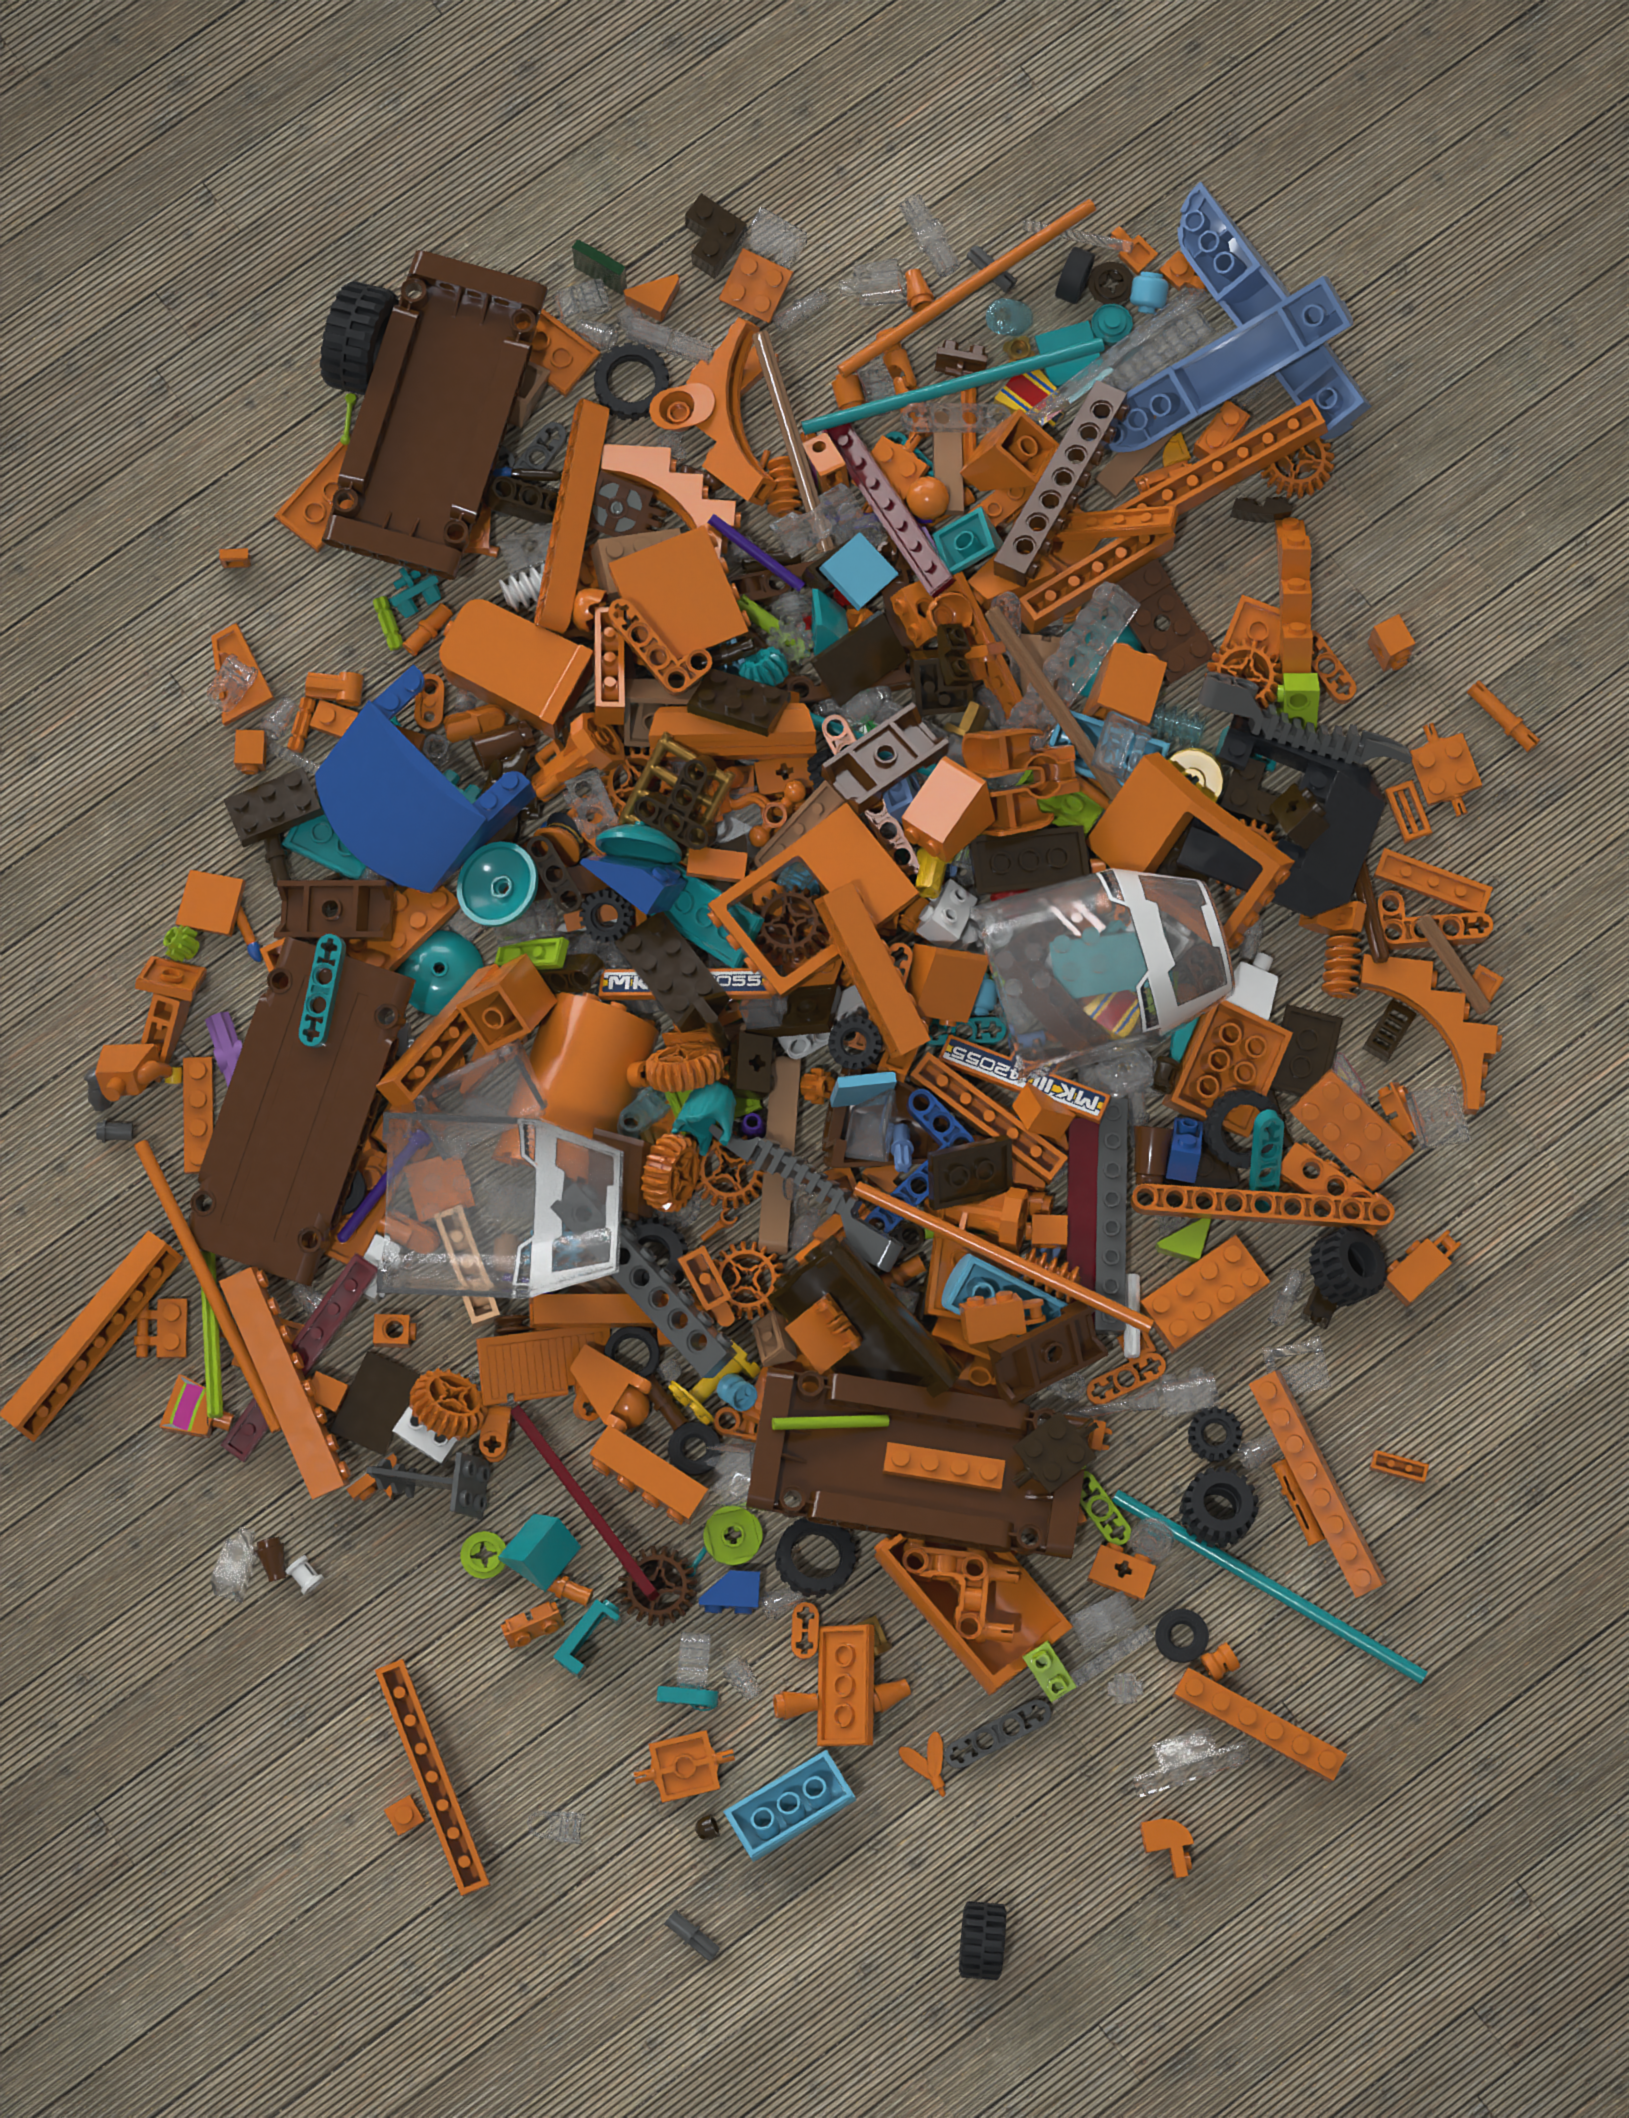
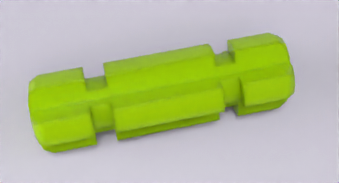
M386 596L375 598L373 605L376 613H378L377 616L384 636L387 638L389 650L396 651L403 648V640L401 634H398L399 629L393 612L389 610L391 607Z

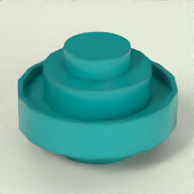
M1114 303L1099 307L1093 314L1091 321V330L1095 339L1101 337L1103 344L1107 346H1117L1125 342L1129 338L1133 327L1129 311L1123 306Z

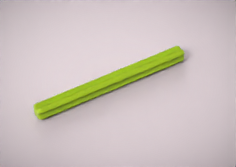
M201 1251L217 1284L215 1254L209 1251ZM201 1287L208 1418H221L223 1416L219 1323Z

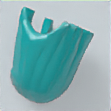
M714 1081L712 1085H705L704 1088H696L691 1091L672 1125L671 1134H676L680 1131L692 1134L699 1144V1154L706 1156L713 1136L709 1128L711 1124L716 1125V1121H718L723 1128L719 1142L723 1146H727L732 1133L734 1112L737 1104L732 1090L728 1086Z

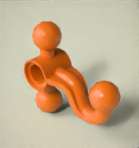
M729 766L724 769L725 773L731 771L736 774L730 789H735L742 785L744 774L740 768ZM789 781L784 787V797L773 802L762 794L755 792L745 794L738 799H732L729 796V792L727 795L731 808L734 811L741 810L751 804H756L763 809V823L752 827L748 835L750 843L755 847L761 848L771 839V830L783 826L792 816L791 805L804 799L806 788L800 781ZM774 806L779 807L783 811V819L780 822L772 818L771 810Z

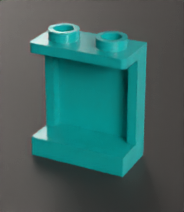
M596 1599L553 1656L555 1661L580 1679L587 1669L574 1658L604 1617L620 1626L622 1623V1619L619 1616L621 1613L620 1609L607 1599L603 1603Z

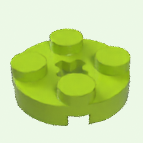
M726 1506L718 1509L707 1520L703 1530V1543L707 1553L715 1562L727 1566H738L750 1561L758 1552L763 1537L759 1520L749 1511L739 1506ZM729 1528H733L735 1532H740L741 1537L737 1538L736 1544H731L730 1540H725L724 1535L728 1534Z

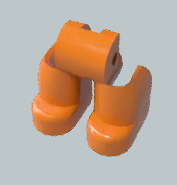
M1007 728L965 734L961 746L963 762L966 769L977 776L994 778L1025 772L1026 770H1032L1034 782L1002 789H988L995 821L981 834L1006 836L1040 829L1049 825L1054 819V813H1042L1038 799H1048L1053 796L1080 792L1078 777L1075 775L1074 761L1076 757L1074 746L1060 745L1032 750L1031 737L1044 736V732L1031 728Z

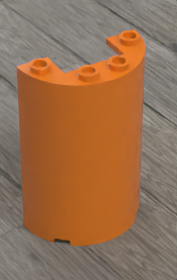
M562 992L553 994L557 1002L541 1020L491 1157L518 1167L520 1163L533 1167L521 1156L517 1118L539 1117L591 1139L594 1128L623 1135L640 1089L633 1088L629 1084L627 1069L631 1063L647 1060L653 1054L660 1034L655 1028L656 1023L654 1021L626 1012L627 1007L623 1004L611 1002L609 1005L600 1002V998L591 993L583 992L582 996ZM640 1072V1076L644 1077L645 1072ZM528 1121L526 1124L529 1127L526 1129L530 1130L529 1134L526 1135H529L527 1143L530 1144L527 1149L529 1150V1156L534 1159L535 1121ZM559 1135L557 1164L566 1170V1179L572 1180L573 1183H589L592 1146Z
M901 1534L891 1536L890 1538L886 1537L874 1547L877 1552L874 1558L989 1696L1002 1688L1028 1666L1022 1657L1024 1654L1034 1650L1047 1640L1052 1646L1073 1627L1011 1552L1000 1553L984 1550L988 1558L993 1560L995 1564L1019 1565L1018 1584L991 1581L988 1584L985 1619L988 1622L1014 1624V1631L1012 1632L1013 1641L1009 1643L985 1640V1643L982 1642V1644L972 1643L967 1645L953 1628V1614L958 1604L959 1593L956 1585L947 1581L931 1580L930 1582H921L912 1579L900 1564L902 1547L908 1541V1538L903 1537ZM925 1541V1545L930 1548L956 1551L967 1550V1547ZM910 1557L906 1560L908 1567L913 1570H918L922 1567V1562L917 1557ZM973 1563L966 1566V1571L969 1575H981V1569L977 1564ZM964 1622L960 1625L961 1631L965 1635L969 1636L976 1633V1628L972 1623Z

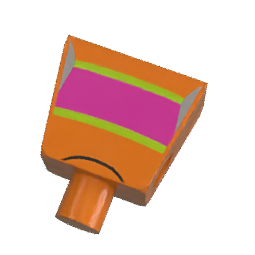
M802 432L800 437L814 483L824 501L849 490L846 463L828 434L822 433L818 435L815 432L804 435V432Z
M179 1374L159 1427L166 1432L210 1438L214 1427L229 1432L235 1415L223 1411L221 1418H208L206 1388Z

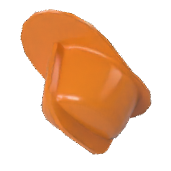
M691 383L659 392L650 403L649 413L652 421L658 427L674 432H683L690 429L693 425L705 421L712 414L716 398L713 391L707 385Z

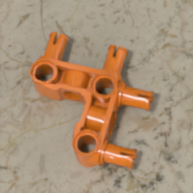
M908 1538L907 1543L902 1547L900 1564L911 1578L921 1582H930L931 1580L952 1582L953 1585H956V1589L959 1590L958 1604L953 1614V1628L966 1644H982V1642L985 1643V1640L1012 1643L1014 1624L988 1622L985 1619L988 1584L991 1581L1018 1584L1019 1565L995 1564L993 1560L988 1558L987 1553L980 1549L967 1548L964 1551L930 1548L925 1545L924 1540ZM910 1557H917L921 1560L922 1567L918 1570H913L908 1567L906 1560ZM973 1563L977 1564L981 1569V1575H969L966 1571V1566ZM964 1622L972 1623L976 1628V1633L969 1636L965 1635L961 1631L960 1625Z

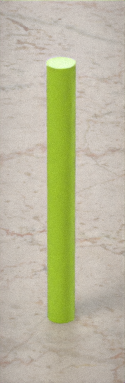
M888 1415L772 1418L773 1430L889 1426Z

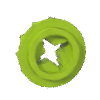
M482 1531L474 1533L462 1545L460 1552L461 1563L464 1569L473 1577L489 1579L500 1574L506 1564L498 1559L506 1545L498 1535L492 1532ZM481 1543H484V1547H486L488 1552L497 1553V1555L488 1558L487 1568H485L481 1559L471 1558L481 1553Z

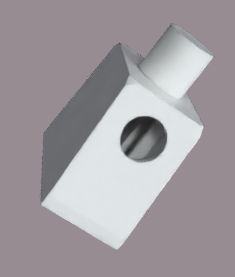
M1258 952L1252 965L1241 961L1232 974L1233 990L1224 995L1222 999L1263 1019L1269 1020L1279 978L1268 972L1273 958Z

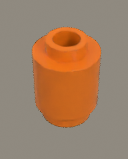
M841 374L835 376L836 380L831 385L839 410L862 405L866 402L858 375L850 374L846 378H843Z

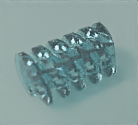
M1001 298L989 305L986 311V322L988 327L997 334L1019 336L1032 325L1033 314L1027 304L1021 301Z
M1163 702L1158 709L1154 708L1150 724L1146 727V735L1150 736L1156 729L1158 739H1162L1168 733L1169 742L1172 743L1179 736V745L1183 746L1189 739L1190 747L1195 748L1200 742L1207 716L1202 722H1199V713L1196 712L1189 719L1187 709H1184L1179 716L1177 715V706H1173L1169 712H1166V703Z

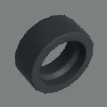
M1078 247L1072 248L1060 275L1055 297L1072 304L1078 303L1093 267L1094 253Z
M632 1326L617 1330L609 1337L605 1345L604 1355L616 1362L615 1350L623 1340L629 1338L639 1339L646 1344L650 1355L647 1365L642 1370L634 1373L643 1378L654 1374L659 1366L660 1350L656 1339L651 1333L640 1327Z

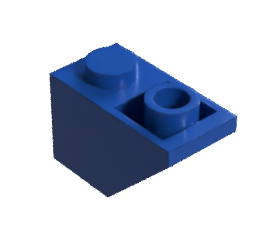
M1175 1117L1166 1178L1195 1183L1201 1155L1203 1122L1192 1118Z
M730 1570L699 1598V1607H705V1613H722L723 1608L734 1609V1614L752 1615V1610L759 1609L760 1572Z

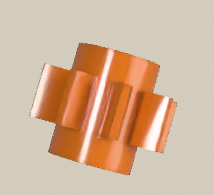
M811 1068V1074L804 1073L799 1083V1089L804 1096V1100L824 1105V1098L830 1099L835 1086V1080L831 1077V1072H824L823 1068Z

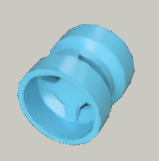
M727 1374L718 1383V1396L737 1411H746L755 1404L757 1399L756 1388L738 1374Z

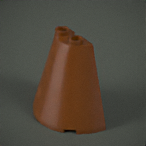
M872 1063L864 1069L857 1070L842 1067L841 1074H845L844 1077L874 1074L877 1072L878 1066ZM897 1081L888 1102L831 1107L829 1100L822 1136V1151L828 1154V1157L824 1156L823 1158L824 1164L831 1168L895 1165L894 1156L890 1151L891 1144L893 1143L891 1129L896 1124L902 1123L910 1128V1142L914 1146V1151L911 1155L912 1164H923L928 1159V1152L938 1150L940 1146L907 1111V1100L912 1092L917 1089L905 1082ZM916 1097L913 1099L912 1103L916 1110L925 1111L928 1109V1102L925 1098ZM849 1118H878V1149L867 1147L855 1138L850 1128ZM943 1118L933 1120L934 1129L937 1132H944L947 1121Z

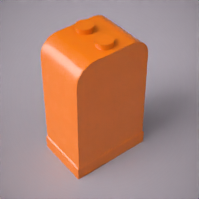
M474 599L467 602L459 611L454 622L451 620L448 622L443 632L445 638L439 650L443 672L449 683L488 704L500 706L505 713L519 720H526L528 725L542 731L544 735L552 739L558 738L565 725L561 714L573 710L594 672L593 650L573 643L484 599Z

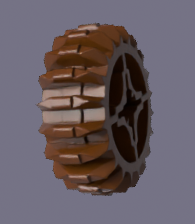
M783 885L781 894L772 889L771 894L773 898L769 899L766 896H762L761 899L765 904L764 907L761 905L755 906L756 912L765 919L755 942L757 945H763L762 952L764 954L771 952L773 960L778 959L782 954V961L784 963H788L790 956H793L795 963L800 962V954H804L806 959H810L811 955L808 950L812 948L815 952L820 951L816 942L825 943L827 939L822 933H826L828 930L813 902L819 896L814 894L810 897V890L808 888L803 889L800 893L798 885H794L792 892H789L787 886ZM792 904L803 905L813 914L796 913L793 910ZM782 906L781 915L778 918L772 919L769 923L772 914ZM789 913L795 922L792 928L793 935L787 927V921L790 920ZM813 925L808 936L799 942L800 933L803 930L810 929V926ZM775 932L776 935H786L789 944H782L773 940L769 933Z
M651 1546V1556H646L644 1549L639 1550L642 1558L640 1561L633 1555L631 1556L641 1569L648 1564L658 1563L655 1573L648 1577L652 1584L656 1583L661 1572L662 1585L666 1584L667 1588L659 1590L660 1596L655 1601H649V1608L642 1606L636 1600L633 1586H639L630 1574L628 1577H618V1581L626 1583V1587H620L617 1590L619 1594H628L620 1602L622 1605L632 1603V1606L627 1610L629 1615H632L636 1610L639 1611L636 1617L637 1622H641L646 1615L648 1616V1626L653 1625L654 1618H659V1625L663 1627L665 1626L663 1617L669 1616L670 1622L674 1624L676 1623V1618L673 1613L677 1611L680 1616H686L685 1611L681 1608L683 1604L689 1608L693 1607V1603L686 1598L687 1596H697V1591L689 1589V1586L697 1585L698 1581L694 1578H687L695 1570L693 1567L683 1569L688 1563V1559L685 1557L677 1562L676 1559L679 1556L677 1550L672 1553L671 1557H668V1547L663 1546L661 1555H657L656 1547ZM667 1564L680 1574L682 1586H677L666 1580L665 1570ZM622 1566V1570L628 1573L624 1566ZM680 1595L672 1606L658 1610V1605L663 1596Z

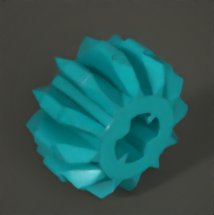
M774 647L761 648L757 652L758 654L746 657L744 659L745 662L739 666L741 677L772 687L784 681L783 678L789 674V666L785 656L781 654L779 649Z

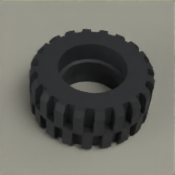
M352 281L342 286L341 291L337 293L336 300L332 303L330 314L326 320V328L323 332V343L320 351L321 376L329 387L365 396L392 310L399 303L397 295L392 290Z

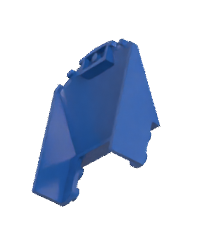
M413 664L373 702L369 700L316 771L315 781L320 803L331 827L346 848L361 863L379 876H383L401 887H409L420 890L423 893L432 894L476 850L487 843L536 797V792L531 782L522 773L510 771L503 774L498 781L471 804L390 722L424 688V676Z

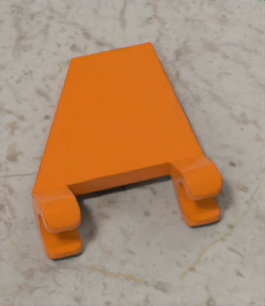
M584 1344L570 1367L571 1372L604 1425L608 1426L609 1424L624 1434L628 1427L625 1421L611 1413L629 1384L643 1394H648L652 1389L650 1381L635 1374L587 1344Z

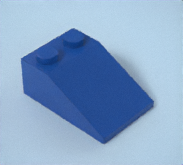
M608 854L583 858L580 864L646 915L670 910L687 884V881L680 877V871L671 865H662Z

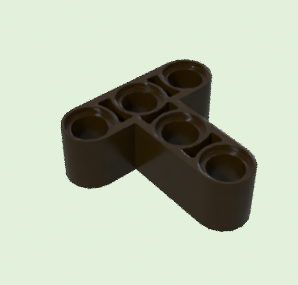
M700 755L686 762L670 796L667 797L659 792H651L639 798L634 805L636 817L691 849L700 850L712 844L717 839V828L713 822L697 814L716 774L715 761L710 756ZM696 763L703 767V777L696 773ZM684 789L690 791L692 795L691 802L684 798ZM647 801H651L654 804L655 813H651L648 810ZM672 814L679 818L680 827H676L673 824ZM697 828L704 832L705 841L697 837Z

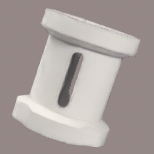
M305 1555L298 1558L285 1571L288 1575H292L301 1586L303 1595L311 1592L324 1580V1576L322 1574L318 1575L307 1562L308 1558Z

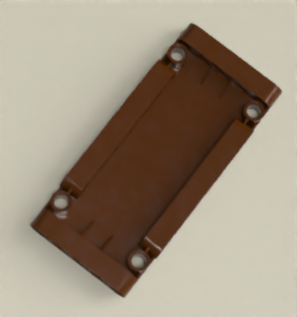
M415 251L407 279L401 286L399 303L392 310L340 469L337 483L339 488L333 495V506L321 540L323 543L334 548L443 579H456L465 549L470 543L472 527L478 522L533 347L532 339L537 334V323L548 292L546 286L535 281L431 252ZM412 291H420L422 293L416 299L408 297ZM522 321H527L531 324L527 329L516 327ZM344 500H352L354 502L348 509L339 507ZM457 530L464 533L462 538L458 540L449 538L450 533Z
M286 936L276 966L267 976V992L263 993L259 998L199 1171L198 1183L200 1187L191 1198L190 1205L192 1210L187 1224L200 1249L252 1267H258L260 1270L312 1287L321 1256L330 1246L329 1232L337 1226L383 1095L376 1085L392 1068L399 1047L397 1034L406 1024L407 1017L405 1011L416 980L345 956L328 1039L319 1048L309 1047L300 1041L299 1027L316 946ZM322 959V963L335 965L334 961ZM329 968L321 970L318 975L319 982L322 985L328 984L332 979V972ZM287 975L289 979L288 984L285 988L281 989L279 981L283 976ZM323 997L314 1000L312 1008L315 1013H322L325 1010L326 1001ZM393 1010L395 1018L391 1024L387 1025L385 1023V1016L389 1011ZM310 1016V1020L315 1022V1026L316 1021L323 1023V1019ZM315 1026L313 1031H308L307 1036L311 1037L312 1041L314 1037H319L320 1033L315 1030ZM210 1196L212 1206L208 1211H205L203 1202ZM316 1233L318 1243L314 1248H311L309 1246V1238L312 1234Z
M768 1367L746 1508L782 1513L788 1518L806 1517L810 1522L892 1536L901 1534L905 1538L992 1552L1007 1553L1014 1550L1025 1556L1039 1554L1072 1559L1085 1469L1051 1495L1033 1478L1021 1486L1020 1489L1011 1480V1478H1014L1025 1469L1021 1458L1013 1450V1446L1039 1427L1037 1424L1038 1420H1048L1056 1414L1054 1410L1049 1408L1033 1410L1030 1409L1029 1405L1020 1402L1012 1405L1002 1399L945 1391L933 1398L927 1392V1387L845 1374H829L826 1377L813 1370L801 1373ZM805 1382H813L817 1385L818 1389L815 1392H807L803 1389L802 1385ZM1063 1414L1069 1423L1077 1428L1090 1419ZM889 1416L888 1427L772 1429V1418ZM1087 1435V1436L1085 1437L1086 1442H1087V1445H1088L1089 1435ZM892 1442L1005 1460L1001 1492L883 1474L887 1443ZM788 1496H795L799 1499L800 1504L797 1507H789L785 1504L784 1499ZM1025 1533L1032 1534L1036 1538V1544H1025L1021 1536Z

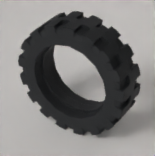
M624 343V346L621 347L618 345L611 348V352L603 354L600 363L598 362L595 368L594 388L598 401L601 405L609 408L610 415H617L618 419L626 420L628 418L631 421H638L641 417L646 419L650 417L649 409L653 398L659 392L669 389V373L662 357L657 355L654 349L650 348L649 350L644 344L632 345V343ZM629 361L640 362L648 366L655 377V387L652 393L645 399L637 402H624L617 399L610 392L608 378L612 370L619 364Z
M1230 1090L1225 1092L1221 1098L1217 1097L1213 1101L1214 1105L1212 1108L1207 1109L1205 1115L1208 1116L1206 1121L1203 1120V1129H1205L1203 1137L1204 1141L1208 1143L1209 1151L1218 1160L1232 1167L1248 1169L1251 1167L1252 1150L1245 1153L1234 1152L1223 1142L1221 1124L1226 1114L1239 1105H1251L1260 1112L1274 1110L1281 1119L1282 1116L1278 1113L1277 1110L1279 1109L1268 1097L1252 1090ZM1273 1144L1264 1146L1261 1153L1269 1152L1273 1148Z
M801 1518L796 1520L793 1525L788 1526L781 1536L775 1552L776 1569L780 1571V1578L784 1584L787 1582L792 1591L795 1593L799 1591L805 1597L816 1595V1598H821L825 1594L832 1595L837 1592L840 1587L842 1588L846 1584L856 1562L854 1553L856 1548L854 1542L850 1540L851 1535L847 1530L844 1531L841 1527L813 1523ZM818 1535L831 1541L838 1550L840 1557L839 1567L835 1573L826 1578L816 1579L807 1577L799 1572L793 1564L791 1557L792 1547L798 1539L803 1536Z

